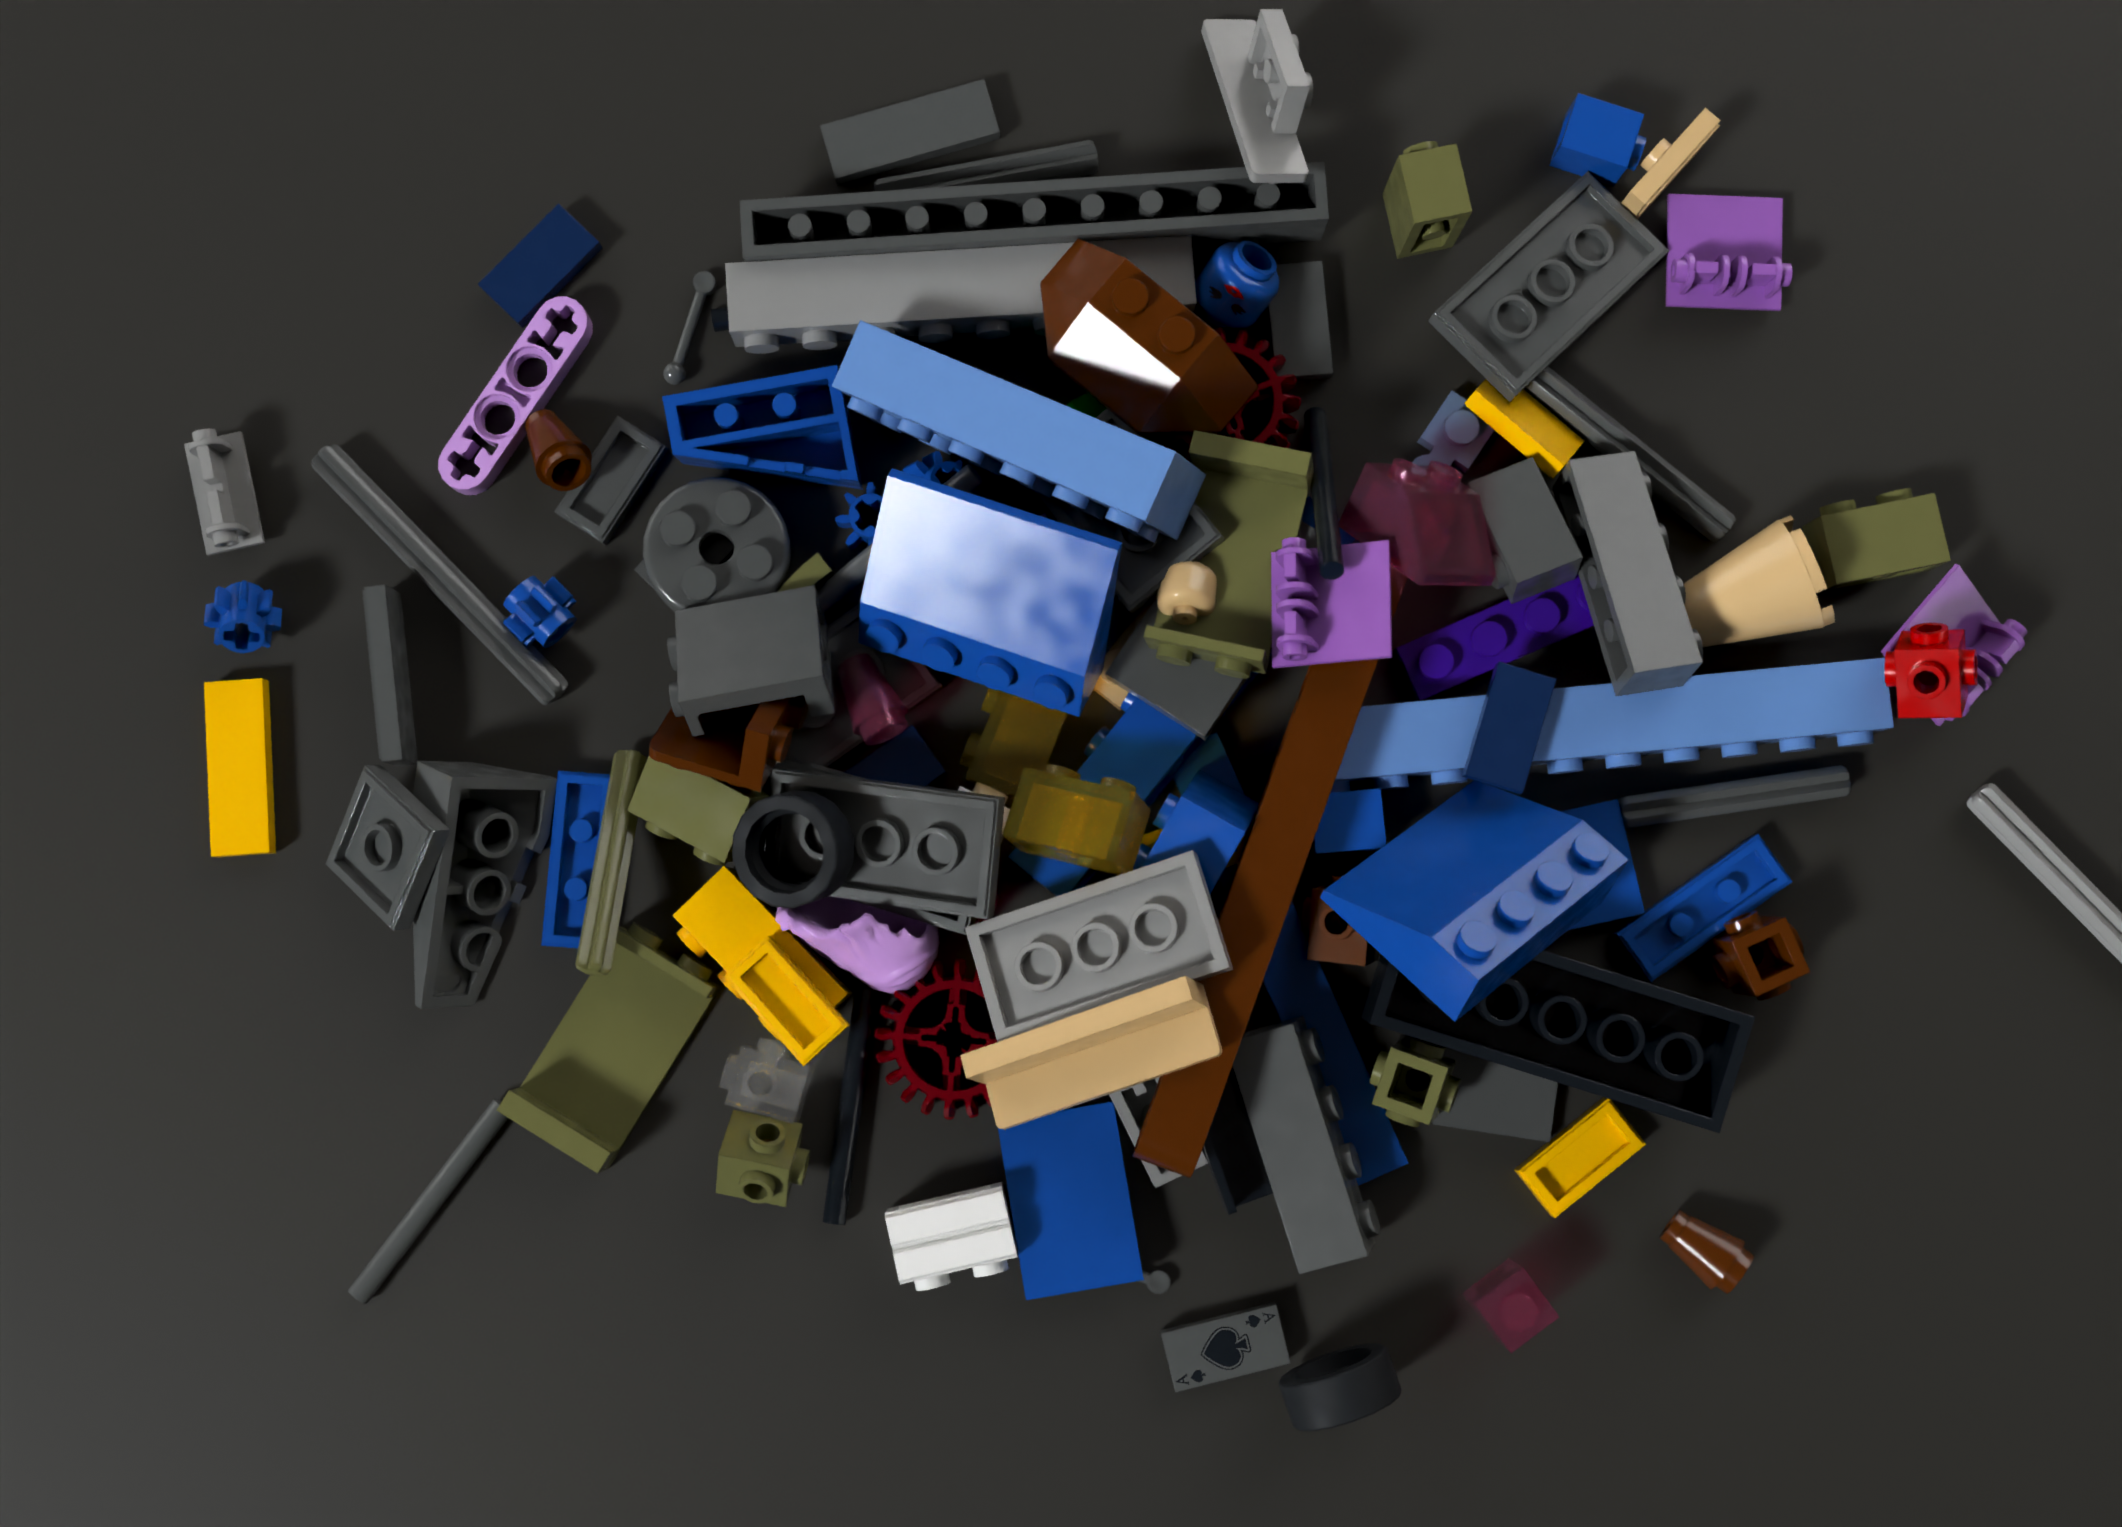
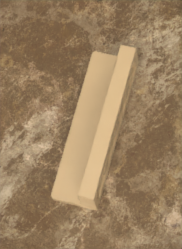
M1183 976L960 1056L966 1079L986 1084L996 1126L999 1129L1006 1130L1219 1057L1222 1054V1046L1203 984Z

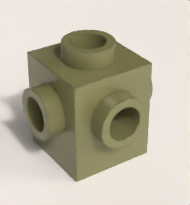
M1411 1037L1409 1043L1400 1040L1390 1048L1389 1053L1381 1050L1377 1057L1370 1078V1084L1377 1086L1372 1104L1387 1109L1385 1116L1401 1124L1419 1127L1422 1122L1430 1125L1438 1117L1440 1110L1450 1113L1461 1083L1460 1078L1452 1076L1456 1060L1443 1056L1446 1049L1443 1046ZM1414 1068L1428 1073L1430 1081L1426 1088L1419 1089L1411 1084L1409 1080L1411 1069Z
M733 1110L718 1154L716 1193L742 1198L752 1203H767L786 1207L792 1184L803 1185L809 1164L810 1150L801 1148L803 1123L788 1121L775 1116H763Z

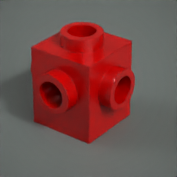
M1922 623L1912 626L1910 631H1901L1894 651H1886L1885 682L1887 687H1896L1898 718H1962L1968 698L1967 685H1977L1978 678L1976 649H1966L1965 629L1948 630V626L1943 623Z

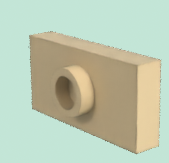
M1705 107L1673 144H1670L1663 138L1640 164L1647 173L1630 190L1621 204L1638 219L1720 127L1718 123L1721 120Z

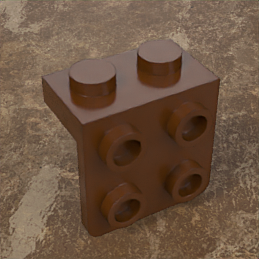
M801 695L704 713L705 735L694 737L691 734L685 717H676L671 707L650 741L649 756L655 761L668 764L677 769L688 770L727 782L736 787H744L761 792L776 762L782 763L784 761L794 729H801L808 712L805 697Z

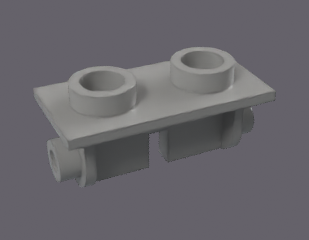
M210 428L192 432L193 442L185 443L184 446L206 555L210 556L265 543L243 432L238 431L217 436L215 429Z

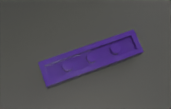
M1577 573L1574 580L1514 604H1511L1509 599L1401 645L1394 649L1393 652L1415 701H1423L1494 670L1495 664L1499 661L1506 664L1594 627Z

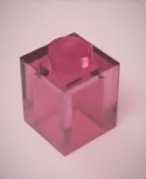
M1510 1258L1462 1293L1497 1342L1510 1353H1513L1559 1318V1315L1525 1269Z

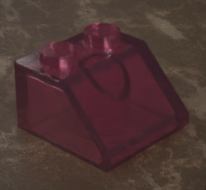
M1395 458L1392 464L1366 462L1339 520V527L1361 543L1389 540L1391 565L1418 585L1491 586L1496 576L1480 495L1460 482L1463 475L1458 470L1438 461H1431L1429 466H1418L1410 461Z

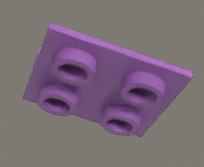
M1668 194L1667 249L1669 252L1666 254V307L1780 311L1782 287H1789L1793 272L1791 263H1782L1783 198Z
M1290 537L1283 539L1282 549L1271 552L1273 668L1392 658L1391 556L1389 540L1341 545L1344 573L1341 577L1334 580L1325 579L1320 575L1317 547L1306 548V540L1303 538Z
M1954 564L1884 646L1881 653L1885 657L1886 651H1894L1901 631H1910L1912 626L1918 624L1943 623L1948 626V630L1965 629L1966 649H1976L1978 678L1977 685H1967L1968 698L1962 715L1964 717L1970 711L1969 707L1980 694L1988 690L1992 685L1988 676L1999 677L2003 672L2000 663L2007 664L2017 651H2021L2025 646L2023 638L2027 634V630L2022 624L2013 619H2007L2004 624H2001L1960 565ZM1955 718L1931 719L1935 725L1941 726L1945 720L1952 722Z

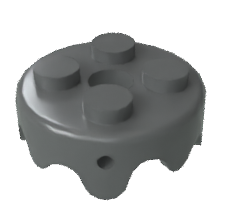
M708 477L691 481L673 490L658 504L649 518L643 537V559L647 575L655 592L675 613L677 610L778 592L789 577L791 545L784 519L777 507L764 493L741 481L730 478ZM722 535L731 540L734 545V552L727 562L715 565L706 562L701 557V545L708 537Z

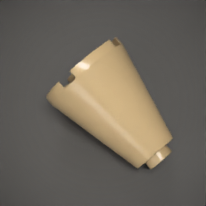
M1791 515L1776 520L1684 583L1686 592L1685 608L1691 627L1695 628L1701 636L1703 647L1820 629L1835 623L1833 606L1821 608L1816 593L1826 590L1827 586L1813 551L1801 528L1792 531L1794 518Z

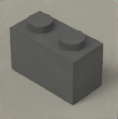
M1533 457L1468 482L1464 504L1459 509L1463 526L1471 539L1479 537L1487 554L1484 557V566L1489 580L1495 589L1503 587L1511 604L1576 579L1583 556Z

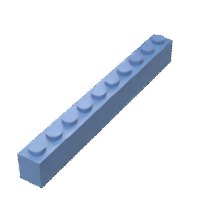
M1885 658L1693 675L1681 687L1623 696H1615L1612 683L1554 688L1531 766L1547 764L1548 774H1563L1583 771V761L1605 759L1606 769L1640 766L1642 765L1641 755L1663 753L1664 763H1680L1700 760L1699 750L1721 748L1722 758H1733L1758 754L1757 744L1779 742L1780 753L1816 749L1815 739L1837 737L1838 747L1873 744V733L1894 728L1890 692L1885 682ZM1486 695L1362 706L1331 793L1350 791L1351 782L1373 781V789L1393 790L1409 787L1408 777L1431 775L1432 785L1467 782V778L1462 777Z

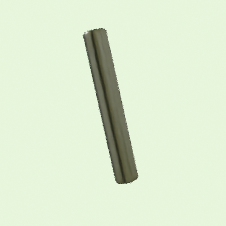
M618 750L613 757L575 963L576 969L588 975H607L612 967L638 816L630 813L627 809L647 761V757L636 750Z

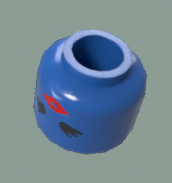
M1251 241L1228 242L1217 248L1195 279L1196 300L1206 320L1218 327L1234 329L1248 328L1255 323L1279 290L1280 280L1276 271L1277 265L1272 255L1265 248Z

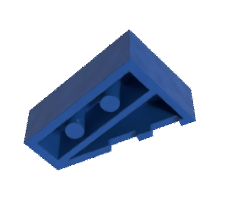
M837 365L662 396L672 454L682 464L863 490L846 394L832 387L839 370Z
M1198 770L1180 798L1169 793L1153 822V825L1162 829L1153 848L1143 843L1140 845L1125 873L1193 850L1198 855L1205 881L1211 894L1253 819L1259 803L1205 772Z

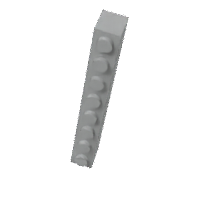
M1191 235L1087 241L1127 258L1194 313L1196 292ZM1074 242L725 263L729 333L735 347H744L746 352L754 354L776 352L780 349L779 344L802 343L803 348L808 350L832 349L837 346V341L852 340L860 320L900 337L918 336V340L924 343L947 342L953 339V334L976 333V337L979 339L996 340L1010 336L1011 330L1034 329L1035 335L1046 336L1040 282Z

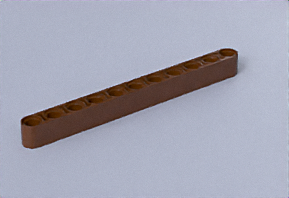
M1390 555L1391 610L1393 620L1412 562ZM1378 659L1309 665L1217 918L1233 970L1198 981L1203 984L1222 1046V1054L1219 1057L1163 1075L1159 1078L1132 1157L1191 1178Z

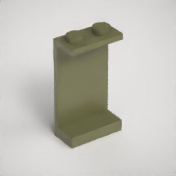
M1194 430L1189 456L1191 463L1206 474L1195 503L1225 539V541L1198 561L1209 567L1216 575V607L1209 615L1197 616V621L1190 625L1179 624L1173 620V615H1165L1158 609L1154 626L1146 625L1143 637L1149 648L1157 650L1156 658L1163 662L1179 666H1190L1192 658L1215 662L1214 670L1218 673L1247 679L1250 677L1251 671L1266 674L1272 650L1271 552L1282 549L1283 539L1299 536L1314 473L1312 453Z
M635 922L632 923L629 929L623 926L618 927L611 971L607 975H590L522 1085L519 1088L509 1090L496 1110L597 1174L610 1168L721 988L709 980L713 973L711 968L685 953L681 955L679 960L659 949L663 939Z

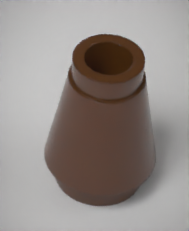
M542 409L532 413L525 422V431L537 477L542 483L558 491H570L578 488L589 478L591 473L592 454L590 449L553 411Z
M1680 1209L1669 1220L1659 1236V1239L1668 1244V1247L1710 1290L1718 1287L1726 1294L1730 1293L1739 1283L1754 1259V1255L1743 1248L1745 1241L1691 1215L1688 1216Z

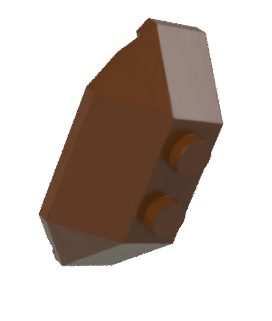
M1077 239L1040 282L1048 361L1132 428L1138 435L1193 433L1194 430L1212 434L1221 433L1259 387L1214 329L1123 256Z

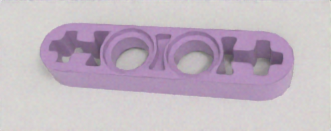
M558 296L547 300L539 308L443 448L438 459V470L442 479L456 492L464 495H477L486 491L493 484L527 434L525 431L527 418L532 413L545 408L588 345L593 334V324L586 310L576 300L567 296ZM573 313L572 321L577 326V329L572 335L565 331L559 334L553 346L561 355L555 360L544 347L536 345V343L542 338L549 346L557 335V330L552 325L553 320L557 316L567 319ZM530 358L544 360L547 365L545 380L535 387L523 386L517 379L519 366ZM506 405L513 408L515 422L508 432L494 435L487 431L485 418L493 407ZM476 432L489 445L497 447V449L491 455L482 447L474 460V463L480 468L479 473L475 477L465 474L459 481L461 472L455 464L460 457L465 460L472 459L480 448L478 444L471 440Z

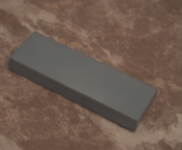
M984 79L820 125L837 185L1000 139V130Z
M385 584L367 586L362 591L379 760L398 767L417 764L418 757L401 593Z

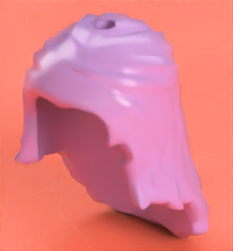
M828 896L796 908L778 907L776 911L775 921L780 924L782 931L790 929L793 934L799 936L802 944L813 949L837 967L850 972L853 977H856L873 990L894 994L897 990H910L915 986L917 980L924 979L938 954L940 944L939 927L850 899Z

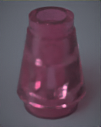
M869 654L855 655L838 666L837 670L841 676L853 732L855 735H861L866 745H876L888 741L901 734L908 727V722L904 716L908 708L876 664L873 663Z

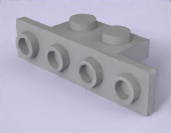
M1260 9L1257 22L1245 19H1205L1201 33L1249 180L1253 183L1269 184L1304 183L1309 170L1296 132L1303 109H1308L1312 102L1313 80L1311 74L1304 71L1299 57L1298 38L1296 34H1291L1283 9Z

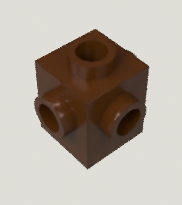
M1343 875L1331 876V884ZM1331 884L1312 888V897H1306L1301 916L1303 932H1309L1307 960L1367 966L1378 961L1379 952L1320 898L1323 890Z
M1757 910L1750 911L1726 921L1723 925L1727 932L1710 940L1716 955L1711 957L1713 969L1722 985L1727 989L1732 988L1735 994L1755 996L1758 1001L1770 999L1791 989L1790 981L1810 973V969L1803 956V943L1795 928L1788 923L1786 917H1760ZM1750 946H1753L1756 952L1754 961L1748 950Z

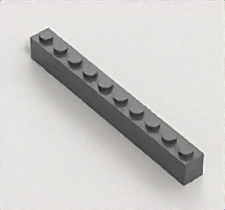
M1325 162L1306 163L1309 172L1304 183H1253L1249 180L1245 167L739 200L742 254L744 262L1070 243L1075 242L1077 239L1087 242L1191 235L1192 249L1220 247L1224 243L1251 241L1257 244L1317 241L1322 239L1329 220Z

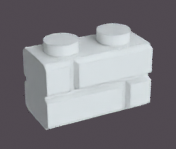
M1003 1182L891 1207L884 1213L900 1285L914 1281L916 1291H924L951 1283L949 1273L969 1268L973 1269L974 1277L1001 1273L1009 1269L1008 1259L1018 1257L1016 1237Z

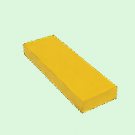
M256 678L204 682L211 857L275 854L276 835L269 680Z

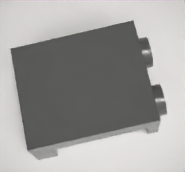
M815 585L675 611L676 635L667 638V648L671 666L674 672L677 671V681L669 682V697L674 715L676 717H685L693 737L705 735L704 713L804 695L811 717L835 713L828 628Z

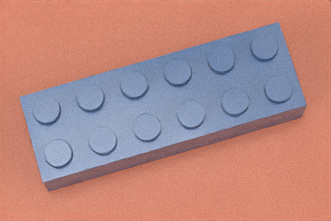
M860 320L832 384V387L851 397L847 408L869 417L871 421L898 433L904 432L919 439L918 441L950 455L953 453L998 476L1002 474L1049 498L1053 496L1099 520H1103L1105 516V519L1121 526L1122 529L1155 543L1159 533L1178 540L1206 477L1204 472L1176 451Z

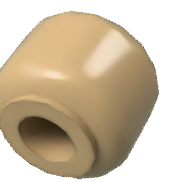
M1197 561L1173 564L1169 567L1165 578L1161 581L1160 587L1157 590L1158 609L1165 615H1173V620L1182 625L1195 623L1197 616L1211 614L1216 607V575L1209 567Z

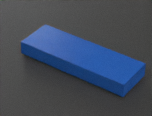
M558 771L541 946L578 948L610 774Z
M1754 834L1646 909L1644 914H1639L1612 935L1645 982H1652L1725 930L1723 924L1726 921L1754 910L1793 881L1760 835Z

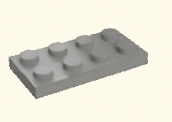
M1193 850L965 927L997 1042L1183 976L1198 982L1233 970L1197 853Z

